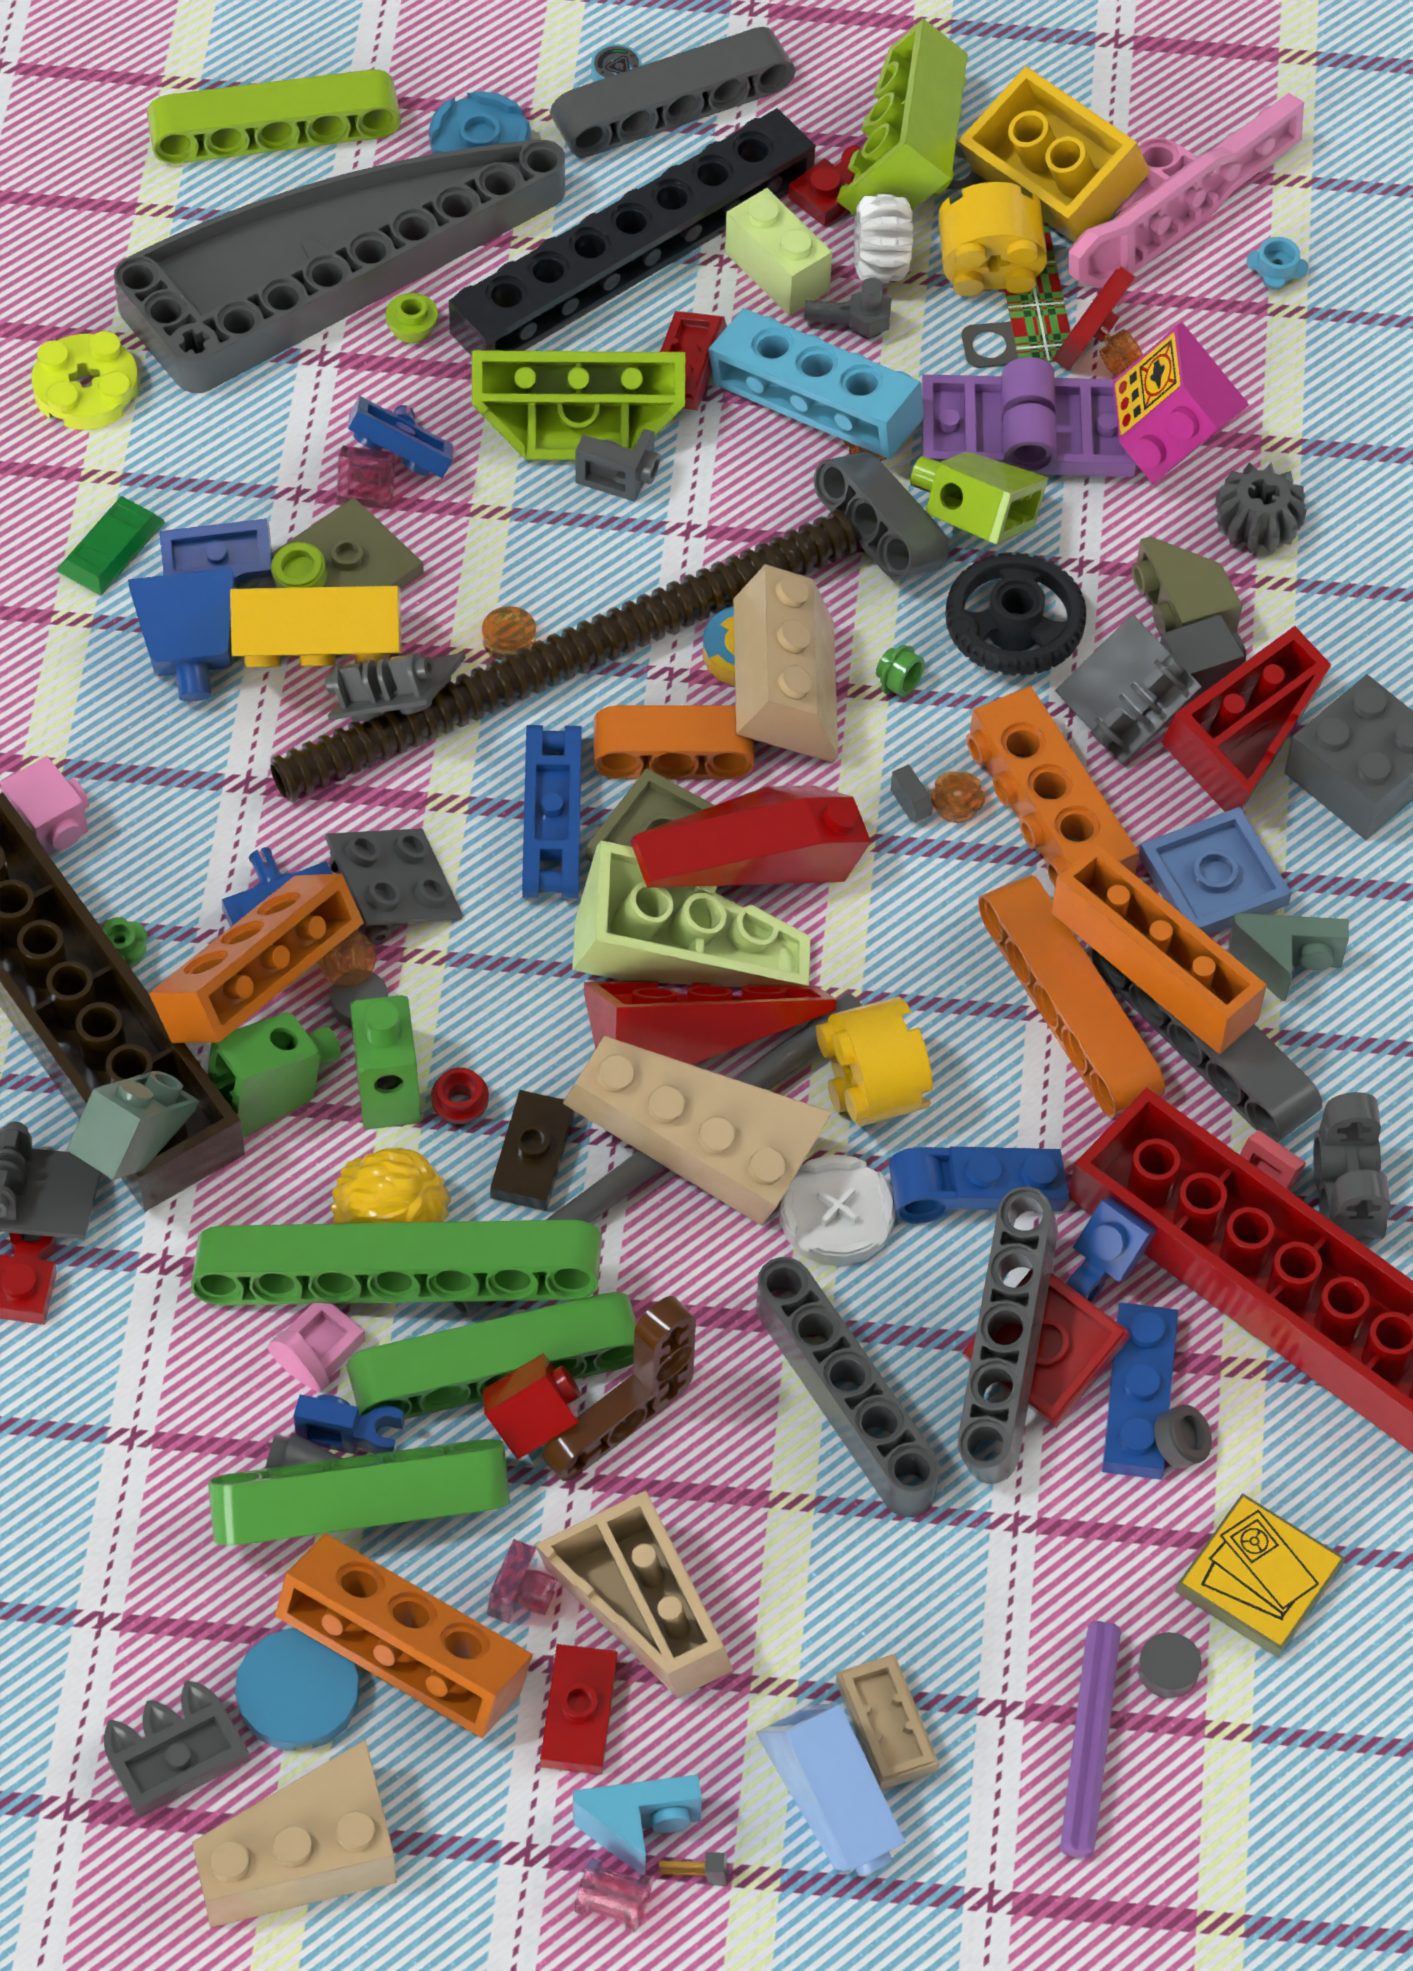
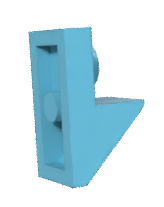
M698 1775L573 1790L574 1826L636 1872L645 1875L646 1852L642 1829L653 1827V1830L656 1832L671 1833L687 1828L691 1822H699L701 1820L702 1803Z

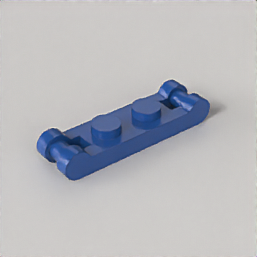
M526 725L522 898H539L541 892L562 893V898L579 899L582 726L565 725V731H543V725ZM543 752L564 753V755H543ZM540 861H562V871L540 870Z

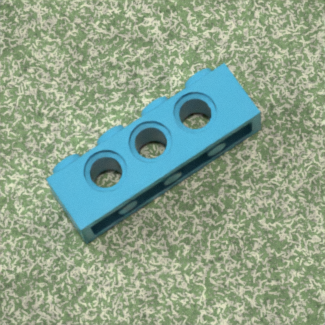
M745 308L738 313L708 348L715 386L888 459L892 458L924 418L921 381L912 378L905 372L894 371L868 360L859 353H851L824 342L818 336L805 334L781 324L772 317L762 316Z

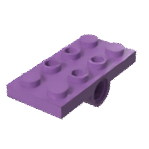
M1023 357L1009 362L1003 368L1001 376L922 374L921 391L924 418L922 420V456L941 462L961 453L971 452L1037 474L1134 477L1136 468L1134 460L1119 443L1112 382L1115 379L1055 378L1054 369L1051 364L1035 357Z

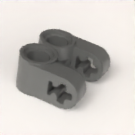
M1361 1092L1344 1093L1329 1100L1324 1109L1319 1131L1315 1133L1313 1168L1317 1188L1320 1189L1319 1213L1355 1239H1384L1391 1204L1387 1176L1380 1172L1381 1153L1379 1136L1381 1125L1378 1101L1373 1095Z

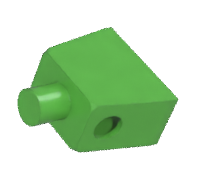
M399 995L351 1002L352 1037L363 1129L421 1123L417 1063L408 997ZM395 1075L397 1076L398 1087L381 1089L377 1086V1080L382 1076Z
M285 1012L235 1029L221 1042L211 1043L207 1075L241 1120L244 1139L309 1102L314 1096L319 1066L340 1057V1045L334 1032L328 1026H323L307 1034L295 1016Z

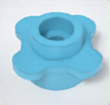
M1269 238L1261 244L1259 251H1252L1247 256V266L1252 270H1257L1264 279V285L1272 290L1282 289L1287 281L1294 277L1303 278L1308 272L1307 261L1300 259L1299 247L1288 238Z

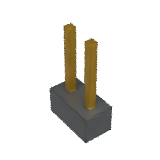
M706 1852L705 1862L659 1861L662 1875L706 1876L709 1885L728 1886L729 1865L725 1853ZM681 1868H705V1869H681Z

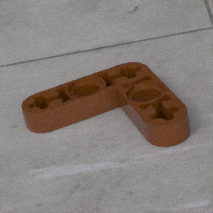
M668 1296L656 1302L637 1323L634 1331L633 1375L579 1415V1422L551 1439L545 1446L541 1457L562 1481L571 1480L588 1469L673 1403L691 1383L694 1373L696 1319L675 1296Z

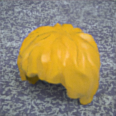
M386 1148L347 1162L345 1167L341 1169V1176L337 1179V1187L332 1191L334 1203L331 1204V1211L334 1214L333 1222L335 1224L444 1222L449 1216L447 1206L450 1204L451 1198L448 1189L444 1185L445 1179L439 1175V1172L430 1165L422 1154L409 1149Z

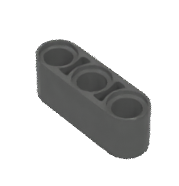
M869 452L851 454L822 461L816 467L814 487L820 501L830 512L834 510L841 511L849 519L855 530L857 543L890 578L902 579L941 569L946 564L949 556V544L943 530L875 455Z

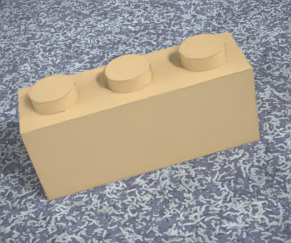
M765 564L734 598L736 734L834 762L838 758L834 621L812 578Z

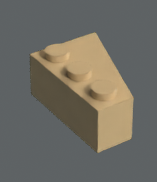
M646 1490L535 1544L546 1570L677 1698L733 1671L725 1647Z

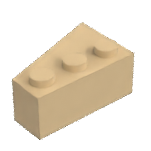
M366 1739L192 1841L210 1928L397 1883L394 1853Z

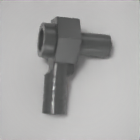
M867 278L862 283L861 292L851 295V302L831 303L806 300L804 321L849 324V327L854 329L860 336L874 338L882 332L889 330L892 298L882 293L883 284L879 279Z

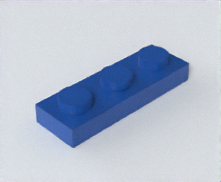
M1119 1302L1116 1322L1130 1332L1131 1338L1112 1360L1102 1472L1162 1480L1165 1459L1157 1447L1154 1428L1157 1417L1163 1411L1170 1408L1178 1309Z

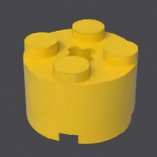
M985 182L962 189L963 198L951 205L950 197L946 199L939 208L938 219L943 271L947 279L953 283L954 292L961 296H974L983 290L1004 288L1015 294L1031 291L1036 286L1035 278L1044 270L1047 262L1042 206L1039 197L1032 193V199L1023 195L1021 186L1013 183Z
M898 996L831 1014L827 1023L816 1026L819 1048L825 1058L830 1057L835 1079L828 1081V1090L833 1107L837 1113L848 1111L852 1121L859 1126L926 1109L931 1104V1101L922 1097V1093L933 1091L931 1067L924 1039L919 1027L908 1030L902 1015L912 1012L908 1004Z

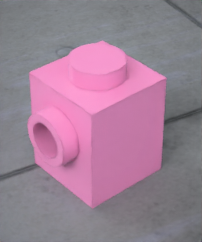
M48 756L43 757L0 782L1 793L5 794L48 855L56 850H64L71 847L82 835L88 832L85 809L89 807V801L83 788L74 778L66 780Z

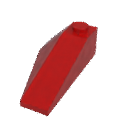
M766 786L634 835L630 842L646 887L658 888L845 882L870 845L871 840L853 796L818 786Z
M658 981L584 982V997L595 1050L602 1038L606 1036L690 1065L836 1011L837 1001L836 998L821 988L813 986L749 984L741 987V995H733L731 989L711 986V983L692 982V987L687 989V993H678L671 989L658 988Z

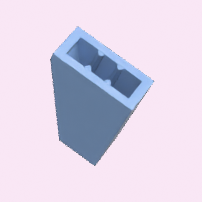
M841 1704L809 1705L756 1732L763 1748L835 1870L852 1871L855 1869L858 1876H863L884 1867L893 1860L889 1851L906 1842Z

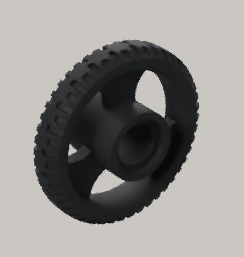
M1007 552V554L999 553L998 556L990 555L987 558H982L981 562L976 561L968 566L953 582L946 602L945 616L947 629L959 651L966 658L970 657V661L978 666H985V669L988 671L991 670L994 673L1000 671L1003 672L1002 675L1010 674L1012 676H1016V674H1020V676L1034 675V672L1039 674L1064 662L1079 645L1086 624V604L1077 583L1074 582V579L1065 570L1061 571L1062 568L1055 565L1051 561L1046 562L1045 558H1039L1036 555L1031 557L1027 553L1020 554L1019 552H1016L1015 555H1012L1011 552ZM1002 579L992 589L989 610L971 612L964 609L967 599L978 587L991 580ZM1038 582L1051 589L1060 598L1066 609L1067 621H1053L1043 616L1045 594ZM989 637L997 647L990 645L985 640ZM1036 642L1040 645L1038 649L1024 651L1031 648Z

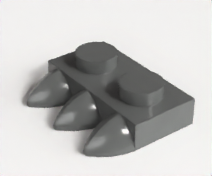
M190 1680L184 1683L181 1694V1708L184 1715L182 1720L168 1706L153 1700L147 1701L142 1717L145 1739H142L135 1730L122 1722L112 1719L108 1721L104 1733V1749L109 1767L137 1819L250 1761L249 1751L220 1699L206 1686Z

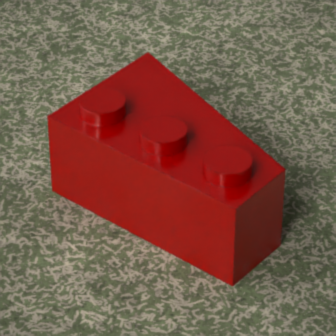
M1293 626L1177 711L1161 743L1224 812L1237 807L1243 810L1315 697L1332 665L1296 626Z

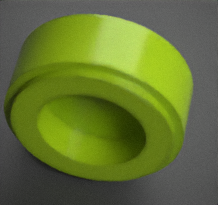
M297 542L286 545L275 554L271 563V572L277 588L323 587L326 583L328 573L323 554L311 544Z

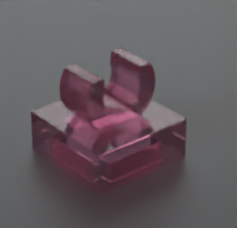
M343 445L338 456L337 502L346 503L354 497L363 506L389 510L394 492L395 454L387 451Z
M513 1539L490 1591L487 1609L488 1616L510 1624L518 1603L532 1612L546 1615L555 1594L553 1590L557 1579L547 1573L533 1570L536 1547Z

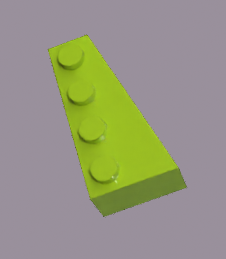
M924 18L888 50L873 94L878 101L872 107L870 113L866 115L861 131L868 135V139L863 146L862 152L857 150L852 154L848 169L855 174L853 182L842 186L837 198V202L855 216L857 206L863 197L877 196V194H893V197H906L913 211L932 194L938 196L943 193L954 177L953 163L955 150L958 146L957 132L959 119L962 115L961 102L963 88L966 84L965 72L968 54Z

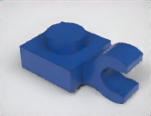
M1113 1198L1103 1199L1072 1247L1086 1257V1259L1075 1270L1066 1284L1088 1301L1093 1302L1102 1290L1109 1275L1118 1282L1128 1279L1157 1231Z
M300 1394L293 1415L295 1434L320 1447L355 1454L356 1448L368 1450L372 1454L396 1451V1441L391 1438L381 1437L377 1432L386 1426L396 1429H403L404 1412L396 1407L381 1406L373 1409L366 1415H359L358 1407L351 1406L340 1397L328 1394L319 1395L317 1398Z

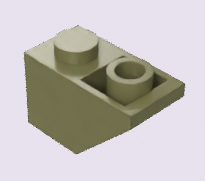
M1151 536L1140 539L1137 562L1132 564V576L1139 593H1146L1153 606V619L1160 635L1220 614L1230 632L1237 633L1243 605L1221 563Z

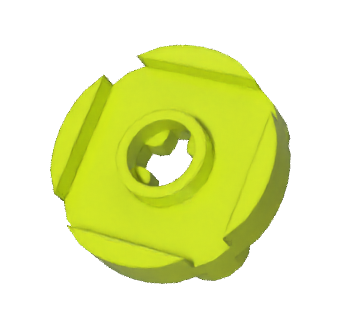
M101 331L96 334L67 336L57 341L45 342L37 351V361L32 369L31 376L35 402L40 411L49 419V413L56 418L63 419L65 427L76 430H91L108 426L124 415L123 408L130 403L131 399L134 403L138 396L139 380L135 360L132 354L121 345L119 337L112 332ZM81 376L95 377L92 379V386L82 387L79 381L74 380Z

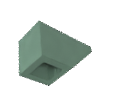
M152 1071L94 1088L66 1150L112 1180L143 1171L194 1113L199 1100L183 1091L182 1083L175 1077L160 1071Z

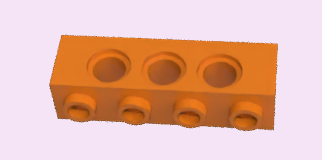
M1032 686L973 709L970 733L966 736L969 752L973 760L978 765L984 764L991 774L993 787L999 801L1006 807L1010 805L1017 815L1025 842L1032 849L1037 847L1045 859L1047 873L1053 886H1056L1057 876L1095 843L1135 874L1139 857L1137 848ZM1015 755H1024V756H1027V757H1026V758H1022V757H1017V756H1015ZM1041 796H1049L1055 799H1045ZM1067 838H1077V839H1080V840H1082V841H1081V842H1074V841H1071V840H1069V839H1067Z
M343 874L296 875L150 991L149 995L171 1042H221L359 928L364 922Z
M326 1533L286 1572L275 1612V1617L482 1739L520 1697L533 1656L529 1651Z

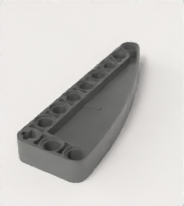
M530 140L466 148L386 163L338 175L250 203L170 236L118 263L114 270L118 311L126 324L180 388L190 393H204L556 206L565 196V153L561 146L549 140Z

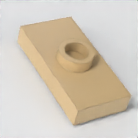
M895 1654L836 1673L837 1686L881 1791L938 1772L939 1762Z

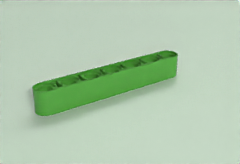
M581 1220L214 1226L203 1230L198 1236L191 1290L201 1301L214 1305L577 1300L593 1295L598 1288L602 1234L593 1224Z

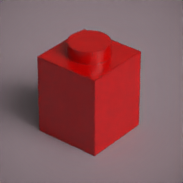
M542 1353L483 1390L484 1414L516 1459L519 1460L579 1422L576 1399L581 1397V1393L569 1371L564 1366L555 1369L546 1355Z

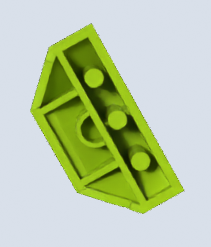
M472 350V405L525 460H575V450L583 435L599 440H610L622 447L634 450L643 429L655 432L656 436L685 407V352Z

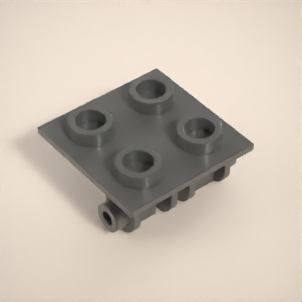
M1132 614L1055 692L1090 728V733L1105 748L1107 747L1125 765L1203 687L1140 620Z
M419 653L391 657V659L382 658L378 663L374 660L364 662V664L359 662L338 665L334 668L333 672L327 673L325 677L327 691L331 695L336 694L339 701L328 714L329 720L351 717L353 722L370 720L386 711L400 709L402 714L420 712L432 704L433 698L440 689L451 680L452 674L466 658L465 654L459 653L430 658L422 657Z
M423 828L327 833L325 835L331 855L328 863L332 872L343 874L364 922L359 927V933L363 939L369 940L372 945H380L389 940L391 937L389 930L393 924L462 919L463 914Z
M9 1122L0 1129V1232L85 1239L101 1172L71 1152L32 1149V1137L28 1132V1128L21 1122Z

